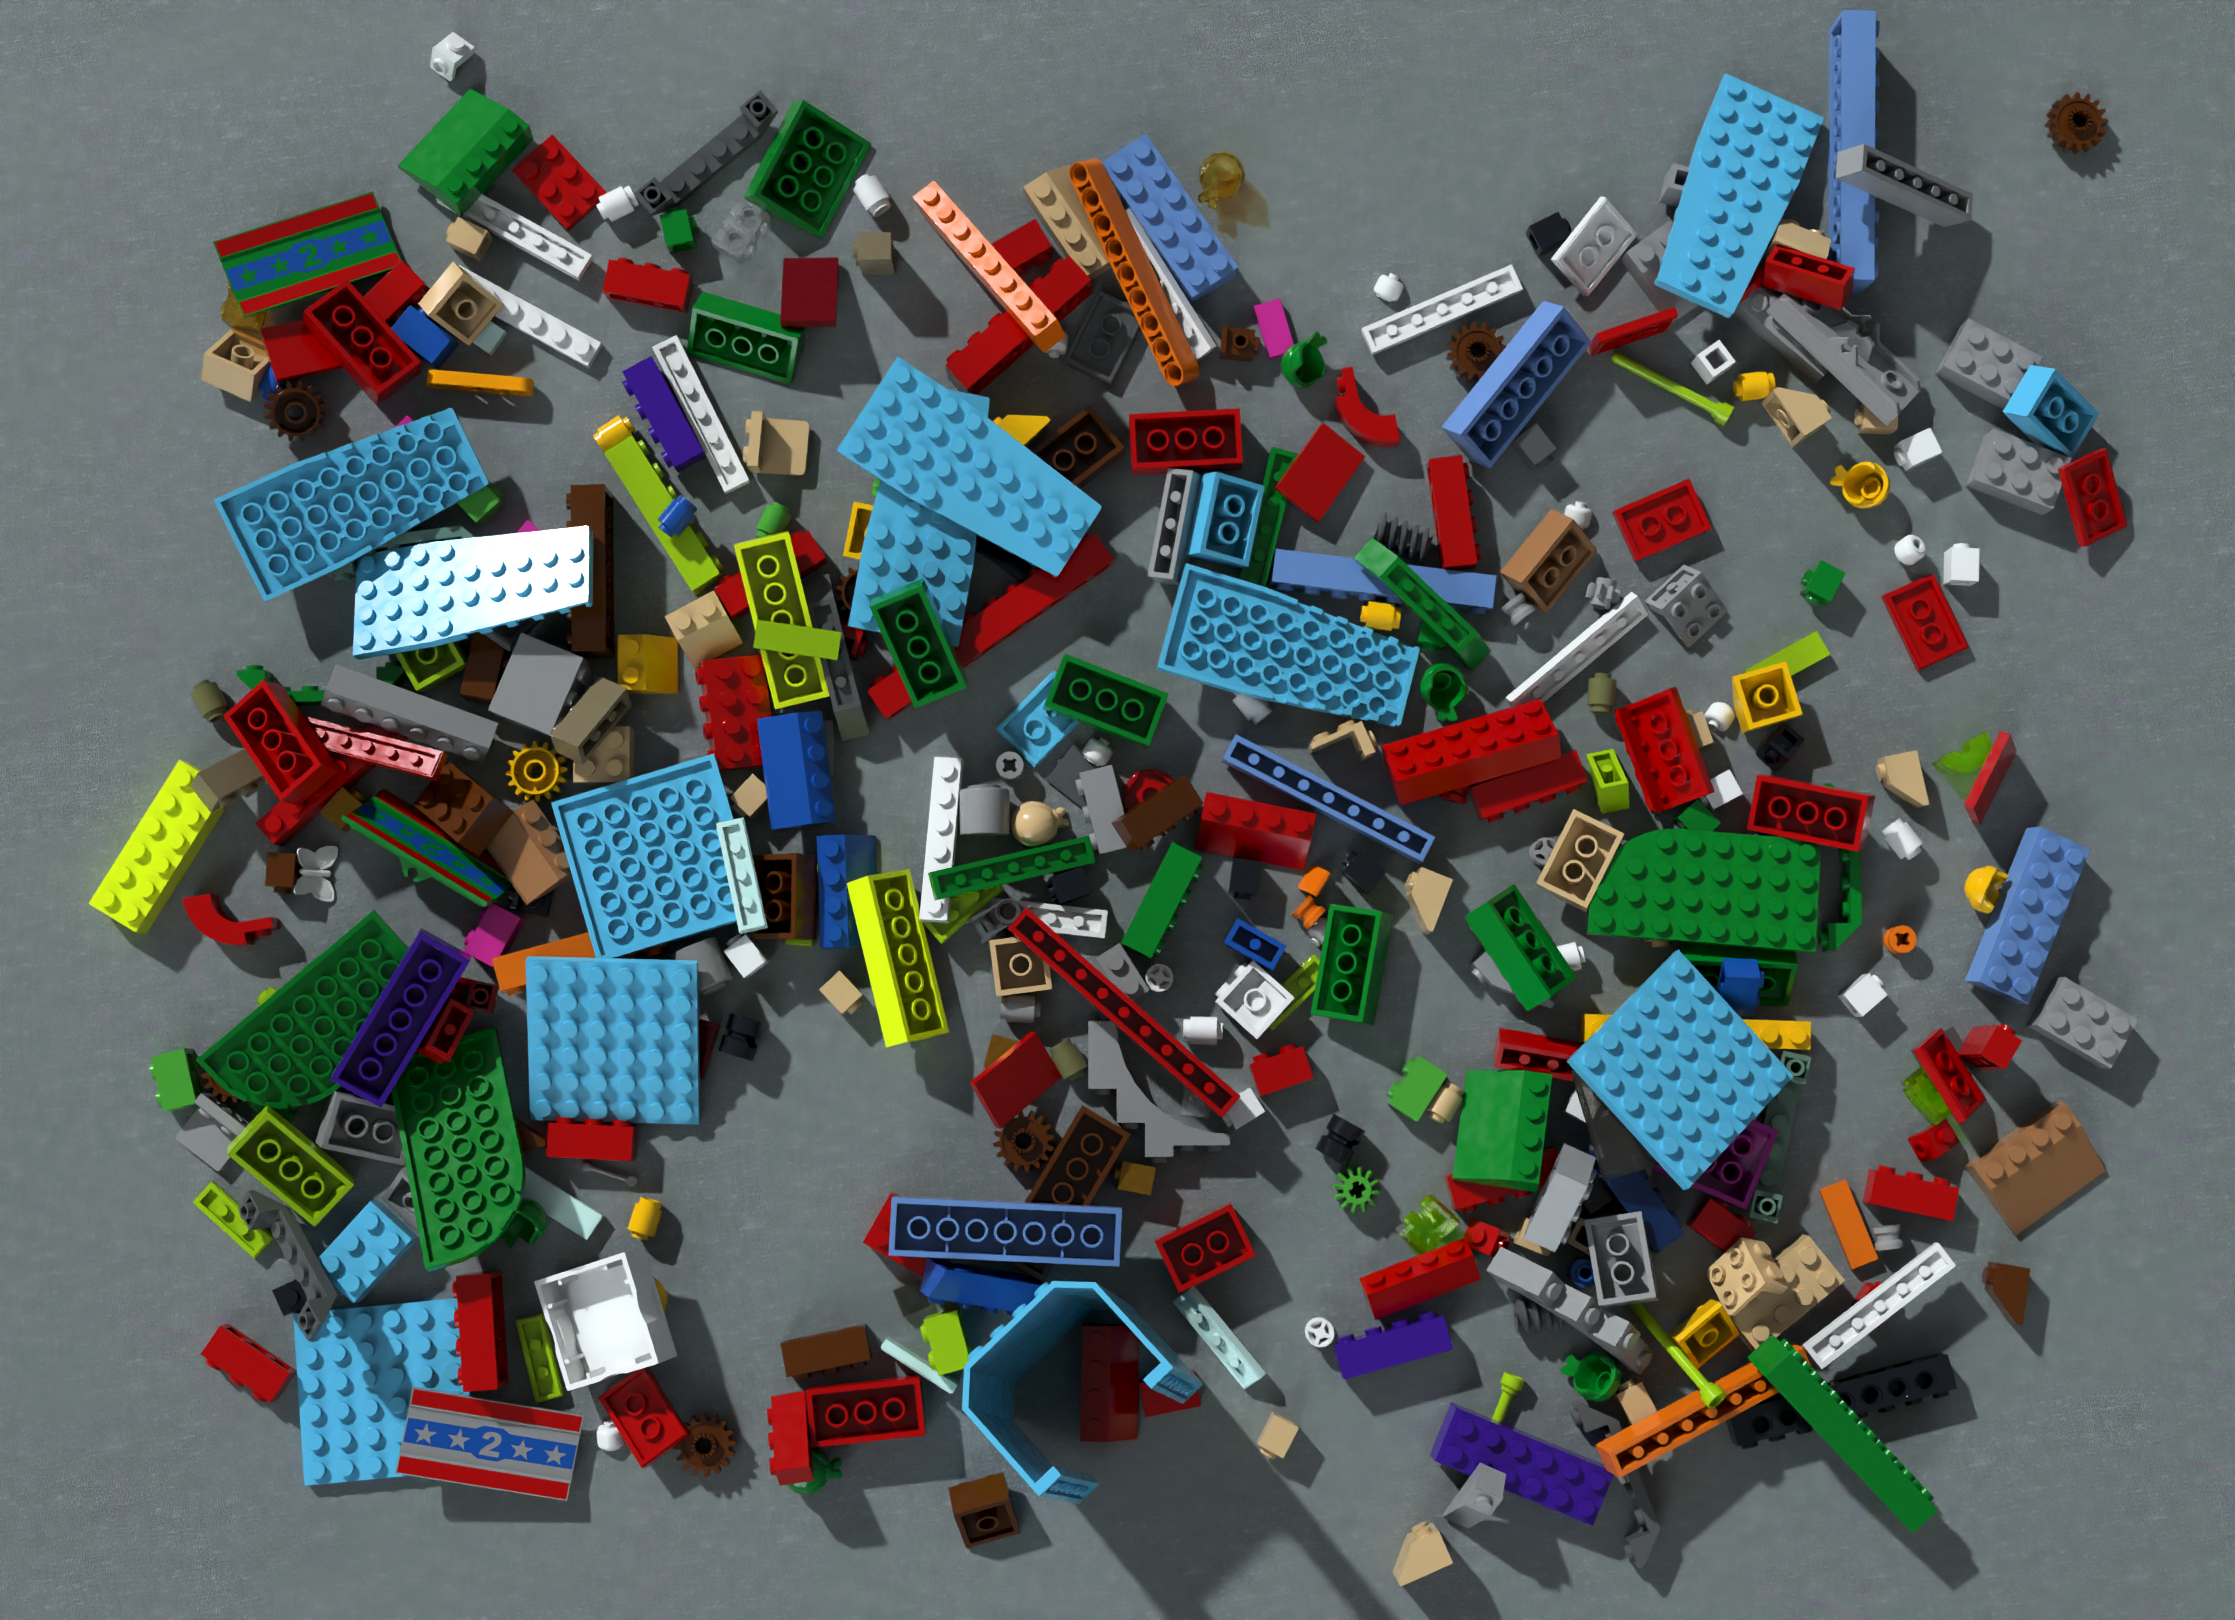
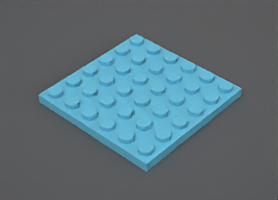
M714 753L551 802L596 958H621L737 922L716 823L734 820Z
M1680 950L1673 952L1566 1061L1683 1190L1689 1189L1794 1077Z
M528 956L526 958L530 1120L557 1121V1117L574 1118V1121L585 1122V1119H602V1122L625 1120L630 1121V1123L699 1125L698 960Z
M449 1298L332 1309L312 1341H308L304 1331L299 1327L297 1317L300 1313L293 1314L304 1486L408 1476L396 1474L395 1471L412 1388L419 1387L472 1396V1392H463V1385L458 1383V1369L462 1367L461 1356L458 1357L456 1353V1340L460 1339L459 1328H456L454 1324V1312L458 1310L457 1299Z

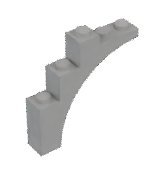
M1088 1021V1089H1094V1095H1111V1089H1116L1117 1123H1122L1123 1129H1138L1139 1123H1145V1157H1150L1152 1163L1167 1162V1157H1173V1146H1179V1151H1196V1146H1207V1151H1224V1145H1230V1134L1207 1132L1187 1126L1166 1115L1150 1102L1135 1084L1125 1065L1118 1042L1117 1026L1112 1021Z
M1500 1247L1486 1270L1496 1281L1532 1300L1575 1327L1613 1355L1631 1372L1640 1376L1643 1370L1648 1367L1654 1351L1639 1337L1641 1333L1629 1321L1604 1310L1592 1297L1564 1284L1554 1272Z

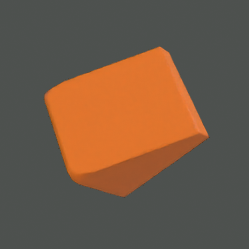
M1311 865L1299 883L1298 888L1316 898L1329 879L1330 872Z

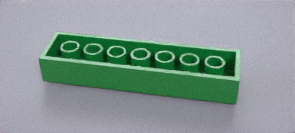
M1772 1334L1747 1357L1912 1533L1917 1531L1938 1511L1931 1503L1934 1497L1785 1338L1779 1341Z

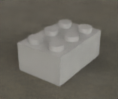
M1968 319L1957 330L1935 374L2004 410L2029 366H2038L2042 356Z
M1992 429L1982 439L1965 486L2043 516L2053 510L2062 486L2058 468L2069 464L2072 458Z
M2058 977L2053 978L2027 1026L2099 1069H2111L2138 1019L2068 978Z
M1567 1144L1563 1145L1532 1208L1524 1239L1553 1252H1556L1560 1243L1565 1244L1571 1232L1570 1227L1573 1222L1576 1223L1582 1210L1581 1205L1584 1200L1587 1201L1592 1191V1183L1597 1173V1170L1593 1168L1596 1157Z

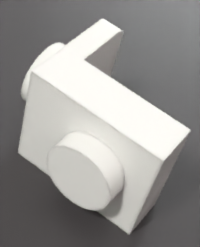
M452 32L432 48L430 68L447 80L452 81L455 78L456 68L474 54L475 47Z

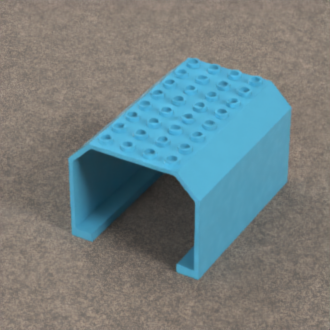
M1052 1281L1050 1284L1046 1282L1041 1285L1034 1293L1036 1298L1028 1305L1024 1303L1019 1306L1012 1314L1014 1319L1006 1326L1002 1324L990 1334L992 1340L984 1347L978 1346L968 1355L967 1358L970 1361L964 1365L962 1410L1039 1497L1079 1504L1100 1483L1093 1475L1053 1466L1013 1421L1015 1384L1092 1310H1113L1161 1362L1143 1379L1152 1390L1183 1404L1203 1383L1129 1303L1096 1282Z

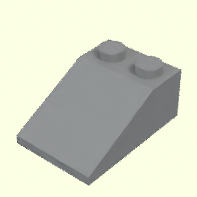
M1669 221L1629 249L1621 259V262L1659 312L1672 307L1676 308L1678 313L1676 322L1697 307L1698 304L1654 284L1660 270L1661 258L1665 253L1668 243L1667 238L1673 226V223Z
M337 1089L328 1096L315 1141L321 1148L404 1166L405 1159L394 1103L385 1101L380 1108L353 1092Z
M1642 1211L1584 1220L1598 1305L1605 1309L1658 1301L1659 1294Z

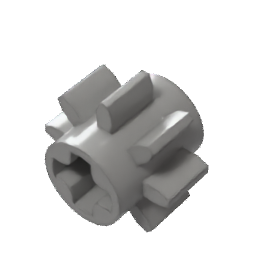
M1598 577L1596 583L1590 582L1588 584L1585 597L1591 598L1590 605L1592 607L1610 610L1611 604L1616 605L1619 603L1622 590L1616 589V581Z

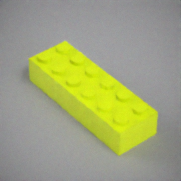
M786 531L733 544L755 631L757 619L812 627L789 532ZM760 649L775 709L830 696L819 657Z
M182 760L177 762L88 903L136 933H148L225 811L221 807L213 812L208 810L190 787L197 773L202 770Z
M910 869L869 875L848 882L847 887L886 1048L949 1033L923 922L919 919L920 909Z

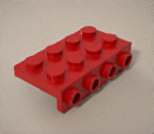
M761 654L702 660L699 668L695 669V678L697 685H701L703 696H699V706L701 713L705 712L706 723H703V735L705 740H709L710 750L707 751V755L715 754L720 772L763 766L757 719L772 717L766 673Z
M1677 687L1669 688L1614 711L1616 724L1621 731L1626 751L1630 755L1635 769V776L1642 788L1645 803L1652 814L1671 809L1715 792Z

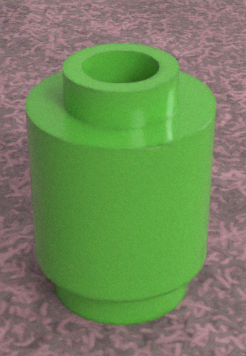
M774 502L772 506L766 505L756 527L758 530L756 537L761 538L785 532L792 517L788 514L789 508L777 502Z

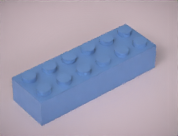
M1144 134L1102 162L1124 209H1130L1191 306L1237 277L1238 266L1147 134Z
M1543 300L1441 428L1471 462L1490 469L1592 341L1565 307Z
M2043 827L2026 828L2008 872L2009 877L2003 884L1966 976V982L2012 1003L2029 1004L2090 849Z

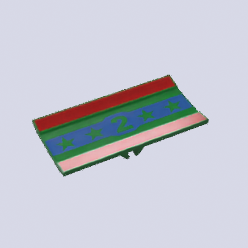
M373 191L213 241L244 318L331 291L346 279L353 284L390 272L401 261Z
M384 788L352 812L343 814L341 820L348 823L351 829L398 856L404 876L410 875V868L416 867L418 876L413 879L414 882L432 877L476 905L484 907L490 906L513 886L488 851L483 850L479 856L456 842L420 810Z

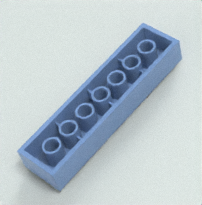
M893 1196L891 1200L888 1256L1119 1267L1122 1207Z

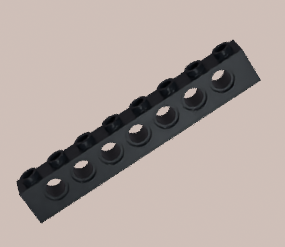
M1941 1352L1826 1382L1838 1395L1843 1394L1845 1396L1846 1404L1860 1419L1867 1417V1412L1878 1410V1413L1889 1412L1895 1409L1894 1405L1905 1402L1906 1406L1921 1403L1923 1397L1932 1395L1933 1398H1942L1950 1395L1949 1390L1957 1389L1949 1357ZM1925 1373L1928 1379L1924 1387L1919 1388L1917 1378L1920 1374ZM1898 1380L1900 1390L1897 1394L1892 1395L1889 1389L1890 1384ZM1871 1387L1873 1397L1870 1401L1864 1402L1862 1393L1866 1388ZM1782 1394L1769 1397L1726 1420L1732 1443L1741 1446L1742 1449L1756 1447L1759 1445L1758 1441L1769 1439V1442L1785 1439V1434L1796 1431V1434L1799 1435L1813 1431V1427ZM1785 1409H1790L1792 1413L1791 1420L1788 1423L1782 1424L1780 1420L1781 1412ZM1762 1416L1765 1422L1761 1430L1755 1431L1752 1425L1756 1417Z

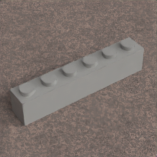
M1866 144L1838 152L1836 179L1942 227L1971 220L1972 193Z
M335 665L321 706L333 712L343 713L361 722L371 723L389 732L399 733L410 737L414 741L424 742L438 747L442 751H449L463 756L470 761L480 763L485 761L498 723L339 665Z

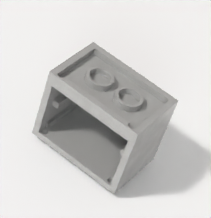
M521 633L488 710L500 718L551 738L550 734L554 727L561 723L569 713L570 708L582 698L581 692L584 685L588 686L592 680L594 671L591 669L593 665L581 656Z

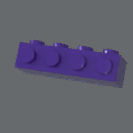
M652 356L622 371L626 378L622 384L629 396H636L639 404L635 405V408L642 420L648 418L652 426L648 431L655 444L661 442L665 450L661 455L668 468L674 466L679 473L707 458Z
M1430 1311L1420 1314V1320L1409 1322L1408 1318L1392 1322L1393 1327L1382 1330L1381 1326H1376L1364 1330L1366 1335L1354 1337V1333L1338 1337V1342L1332 1345L1342 1379H1348L1453 1350L1444 1316L1442 1314L1436 1315V1311Z

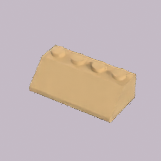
M1070 165L1045 172L1023 187L1024 197L1064 257L1070 256L1089 278L1093 280L1110 269L1111 265L1070 180Z

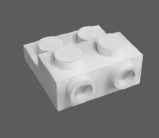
M1252 960L1249 965L1244 962L1235 971L1234 975L1237 978L1231 985L1225 982L1215 993L1218 997L1215 1003L1257 1040L1295 998Z

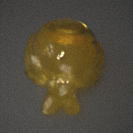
M1218 151L1204 158L1199 170L1200 184L1203 188V193L1198 196L1199 202H1208V207L1216 209L1219 198L1227 199L1238 193L1244 184L1245 172L1243 164L1237 156L1228 151Z

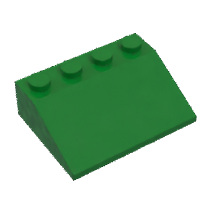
M469 89L398 164V168L462 217L478 200V197L496 181L533 141L529 124L508 108Z
M799 100L792 102L743 198L765 212L822 239L871 143L807 101Z
M1525 1070L1466 1071L1452 1180L1537 1192L1553 1074Z

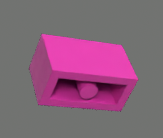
M496 903L483 907L478 916L480 921L475 931H470L464 942V945H466L465 953L493 968L492 958L508 953L526 920Z

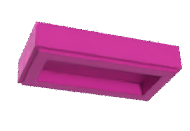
M1280 298L1255 305L1253 309L1268 359L1283 356L1286 349L1294 345Z

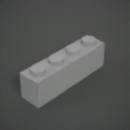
M1168 468L1148 571V577L1159 583L1179 585L1186 563H1190V556H1186L1185 553L1201 475L1195 471Z

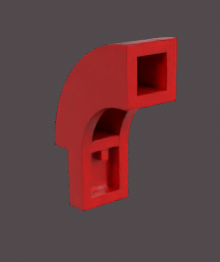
M1353 366L1342 368L1340 377L1336 378L1338 393H1343V396L1335 398L1334 406L1344 427L1353 436L1367 444L1386 448L1398 447L1400 437L1395 414L1378 415L1366 409L1358 397Z
M204 894L182 898L186 913L196 928L204 935L221 943L252 946L254 945L253 934L255 938L272 936L271 931L280 929L279 918L274 917L244 922L233 921L223 912L219 902V895Z

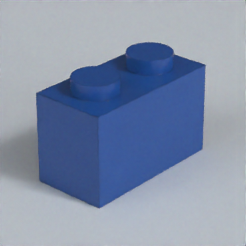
M409 305L391 329L407 347L439 370L458 347V343L453 339L454 335L441 325L440 327L432 322L433 319L421 307L417 311Z
M1238 918L1223 943L1226 947L1251 961L1254 960L1258 965L1271 972L1286 948L1285 944Z
M1723 958L1716 991L1741 1019L1752 1020L1754 1008L1759 1007L1760 997L1758 989L1763 988L1764 972L1759 971L1757 959Z

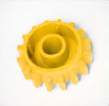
M533 741L532 747L522 744L523 750L521 752L513 751L515 758L514 760L507 761L511 766V770L507 771L506 775L512 777L508 785L510 787H518L515 791L516 795L521 796L525 793V800L529 802L535 796L536 802L542 803L543 796L549 800L553 799V791L561 794L562 790L559 784H567L568 781L562 775L568 773L569 769L562 767V764L567 760L565 757L557 758L559 753H556L555 748L550 751L549 743L545 742L541 748L539 742ZM537 765H542L543 774L541 777L533 779L532 769Z

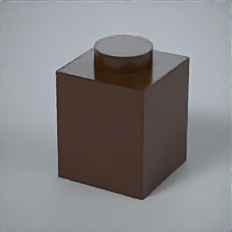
M268 852L265 886L274 888V893L291 894V889H294L297 880L302 876L299 873L302 866L298 861L297 854Z

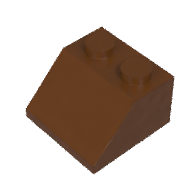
M1003 1472L988 1475L974 1481L963 1482L948 1488L953 1515L966 1548L1021 1533L1011 1493Z

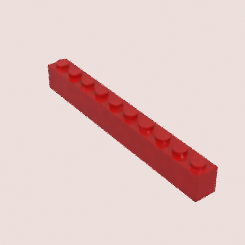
M1086 533L1057 577L1036 567L1028 574L1030 578L1023 583L1016 581L1006 589L1007 594L1000 599L993 597L983 605L985 609L977 615L972 612L964 617L959 646L954 647L963 669L1114 564L1113 557L1095 533L1090 536ZM896 665L892 668L894 671L886 678L883 675L876 678L869 684L871 688L867 690L869 696L887 721L913 704Z
M1027 907L1007 928L1219 1117L1222 1118L1241 1097Z

